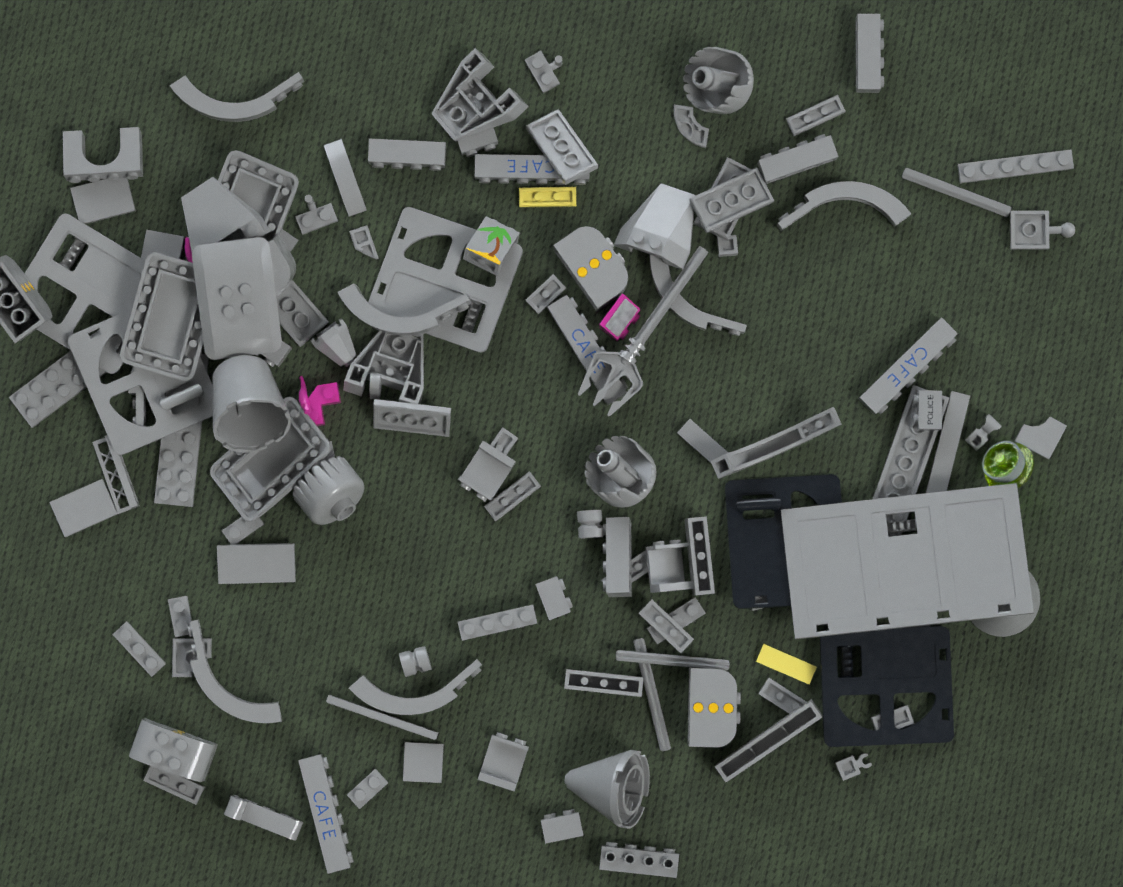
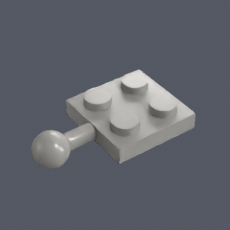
M1010 211V250L1050 249L1049 234H1061L1066 238L1072 237L1075 234V226L1069 222L1062 224V226H1049V211Z

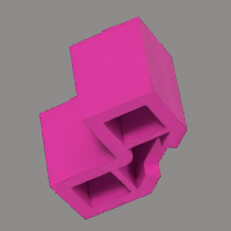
M337 382L318 385L309 397L312 412L308 415L317 426L325 425L322 406L341 403Z

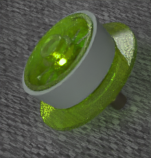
M1001 441L990 447L984 455L982 462L987 484L989 486L1017 483V488L1021 487L1029 479L1034 468V457L1030 449L1023 444L1011 441Z

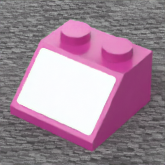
M622 293L599 324V329L617 342L620 338L624 340L629 333L627 329L631 323L635 325L641 315L638 314L640 308Z

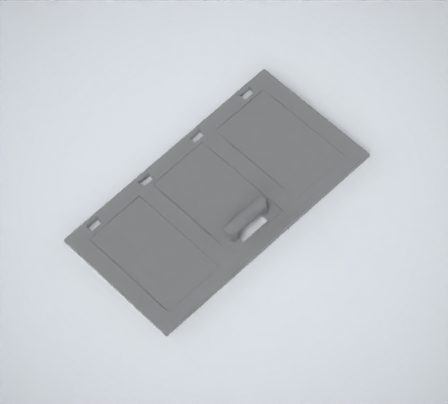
M1017 483L781 510L795 639L1034 614ZM915 512V519L886 521V515ZM917 531V534L888 537V534ZM1010 604L1011 611L998 612V606ZM949 611L950 617L937 619V612ZM888 618L889 624L877 625V619ZM828 624L829 631L816 632V625Z

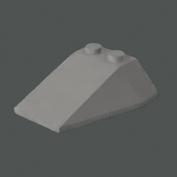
M660 184L622 226L614 246L630 252L634 248L660 257L665 264L683 270L691 250L694 209L689 199L695 195Z

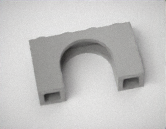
M120 128V152L117 158L107 165H94L86 159L85 136L82 130L64 131L63 172L65 179L71 183H79L81 180L98 182L100 179L116 181L119 178L134 180L138 177H143L142 132L140 128Z

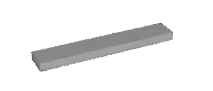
M954 391L950 393L926 493L947 491L970 399L969 395Z
M328 695L326 700L329 704L433 740L437 739L439 733L332 695Z

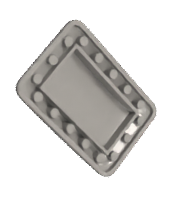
M237 150L230 152L225 160L218 181L261 215L271 230L262 238L269 241L280 235L296 194L299 180L293 173ZM239 228L220 242L247 238Z
M262 237L200 244L194 247L192 250V261L206 356L217 360L240 355H255L278 351L282 345L268 241Z
M154 252L149 254L145 260L120 357L126 364L182 381H188L195 375L204 345L193 263Z
M292 397L283 399L291 417L290 429L283 439L278 443L274 441L268 444L266 449L260 451L236 452L228 450L210 469L211 477L246 521L253 522L287 495L295 485H298L300 479H304V474L307 471L311 472V468L314 465H318L330 452L331 444L310 416L304 413L299 402Z

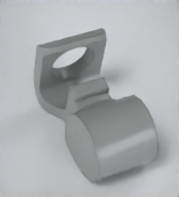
M990 414L985 417V424L980 429L976 428L965 439L976 451L988 440L987 435L1001 428V425Z

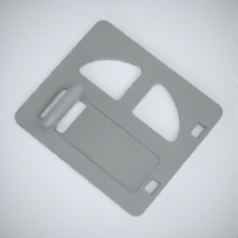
M406 207L399 218L368 303L375 309L388 315L414 317L426 314L467 294L472 304H470L462 328L454 327L458 311L451 314V318L445 321L439 320L442 328L425 334L476 352H485L488 349L517 271L523 249L519 244H513L502 261L501 270L496 276V284L493 287H487L456 276V271L466 245H468L477 230L412 207ZM402 227L407 229L404 239L398 238ZM450 236L452 238V244L445 263L440 270L407 259L404 255L405 251L415 242L427 237ZM381 282L386 284L383 295L377 293ZM485 304L486 307L477 332L472 333L481 307Z
M62 214L26 270L25 275L37 291L40 277L47 276L75 293L77 298L62 323L55 324L50 319L37 328V330L70 349L68 339L74 334V329L89 305L92 304L112 317L132 309L145 260L71 215ZM72 234L76 239L62 262H55L53 259L67 235ZM85 244H88V249L74 271H70ZM119 335L111 337L107 341L100 358L99 368L110 374L117 373L124 363L121 360L120 354L117 353L123 342Z
M132 309L72 334L68 339L70 349L111 445L119 455L127 454L213 416V385L201 357L194 377L188 381H182L133 366L134 372L108 384L101 383L99 365L103 348L113 335H119L122 341L124 340ZM99 329L101 335L91 339L88 333ZM190 381H193L195 384L183 391L165 397L167 391ZM137 386H142L156 418L155 425L145 427L127 421L110 404L111 398ZM196 397H200L202 403L176 415L172 413V407Z

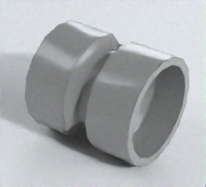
M602 510L577 511V520L581 524L578 527L579 538L603 537V526L599 524L602 521Z
M425 646L414 649V652L405 651L399 653L405 677L415 675L418 670L420 672L432 670Z

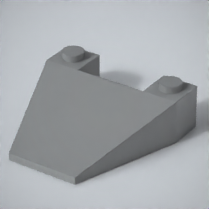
M476 48L461 61L432 112L435 119L454 141L513 121L529 107L511 88H508L498 99L491 93L481 80L494 66Z
M211 177L181 197L191 251L200 244L220 242L239 228L247 239L263 237L271 232L259 213L214 177Z
M379 331L351 363L344 380L343 390L362 396L367 381H370L371 373L381 374V385L402 391L399 402L420 404L424 389L423 334L400 336Z

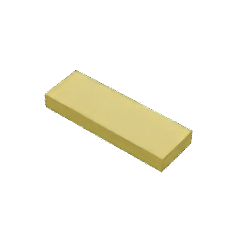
M576 187L519 188V207H576Z
M763 644L756 662L809 685L817 668L812 664Z

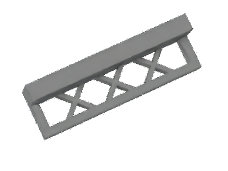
M108 435L105 438L92 442L117 513L120 514L139 507L140 505L122 455L114 451ZM107 441L110 450L108 455L100 452L98 444ZM108 459L114 461L116 467L114 473L106 469L105 465ZM115 476L120 478L122 483L120 491L112 486ZM121 494L126 496L129 506L122 509L118 503Z

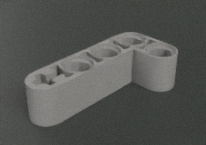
M237 795L230 797L224 815L230 818L246 821L295 841L303 824L298 819L283 813H276L273 809L265 806L261 807L257 803L241 799Z

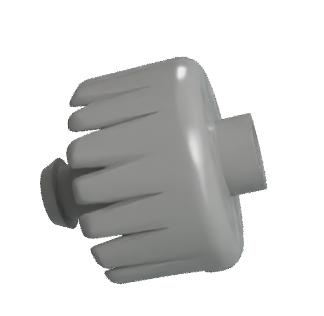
M705 47L703 50L697 51L695 53L696 56H692L689 59V63L692 64L686 65L684 69L689 74L683 76V81L689 83L683 86L684 91L688 93L686 94L687 99L692 102L694 107L705 112L730 114L738 111L748 101L754 84L753 71L748 60L736 51L719 47Z
M626 436L611 437L613 441L610 439L602 441L604 447L602 445L595 447L597 453H590L589 459L591 462L587 461L585 465L587 470L585 471L586 483L594 493L609 505L619 508L630 507L642 501L653 488L656 479V465L651 455L636 441Z
M329 457V463L323 460L318 465H314L311 468V472L307 471L304 474L307 484L300 479L298 481L299 486L295 485L294 500L314 524L325 525L336 520L342 521L348 518L355 511L356 504L364 493L362 479L343 457Z

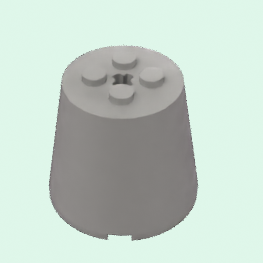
M251 355L235 356L222 362L213 373V433L215 439L220 441L223 447L236 452L260 451L266 449L268 444L274 441L278 443L283 439L290 429L291 417L268 364L263 359Z

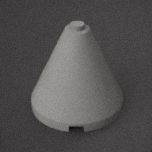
M628 750L572 769L565 775L564 782L570 791L616 826L630 829L637 824L645 807L640 805L643 796L648 797L649 764L646 756L640 755L641 751Z

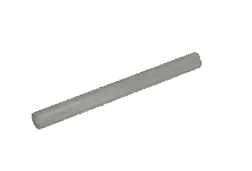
M905 168L902 178L1004 217H1008L1011 207L909 168Z
M643 638L634 640L636 652L647 653L645 640ZM639 663L660 750H670L671 746L651 665L649 663Z
M623 650L616 651L617 661L729 670L730 665L729 660Z

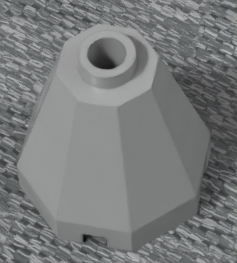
M340 318L338 319L339 324L333 322L317 334V340L312 338L311 342L315 348L335 363L347 367L355 360L356 352L347 325Z

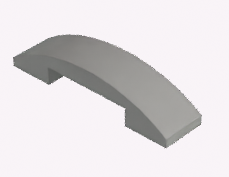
M342 139L324 145L348 216L367 211Z

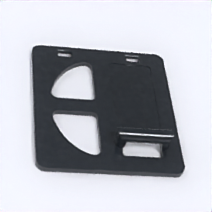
M829 474L731 480L726 483L725 497L733 604L736 608L753 609L791 606L781 510L792 509L791 494L793 492L805 494L818 506L842 503L840 479L838 476ZM773 495V498L742 499L743 496ZM773 509L775 515L773 518L745 520L743 518L744 511ZM767 596V602L755 603V597Z
M946 627L896 628L820 637L824 743L827 746L922 744L952 741L954 738L951 650L950 632ZM854 645L861 647V677L853 676L852 647ZM838 646H841L842 678H839L837 674L836 648ZM945 648L946 661L939 659V649ZM932 692L935 695L932 708L920 721L900 730L895 727V694ZM877 694L880 705V728L878 730H870L852 722L841 711L837 702L838 698L842 695ZM948 708V720H942V709Z

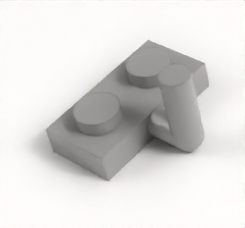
M542 51L525 59V63L543 94L560 85L553 70L562 66V57L560 55L556 56L555 61L550 64L547 62Z
M311 195L305 196V201L310 211L295 216L302 235L338 222L332 204L329 203L317 208Z

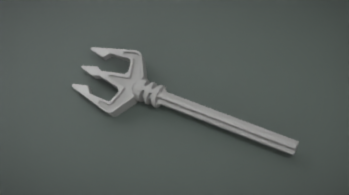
M701 246L697 248L634 338L628 339L630 345H624L626 347L625 351H598L593 355L578 392L579 396L591 386L589 378L600 362L610 365L611 371L603 389L597 392L593 406L606 397V391L622 376H626L632 383V387L621 401H613L607 414L608 417L642 388L643 381L635 364V356H641L639 350L644 351L646 349L644 347L645 342L709 253Z

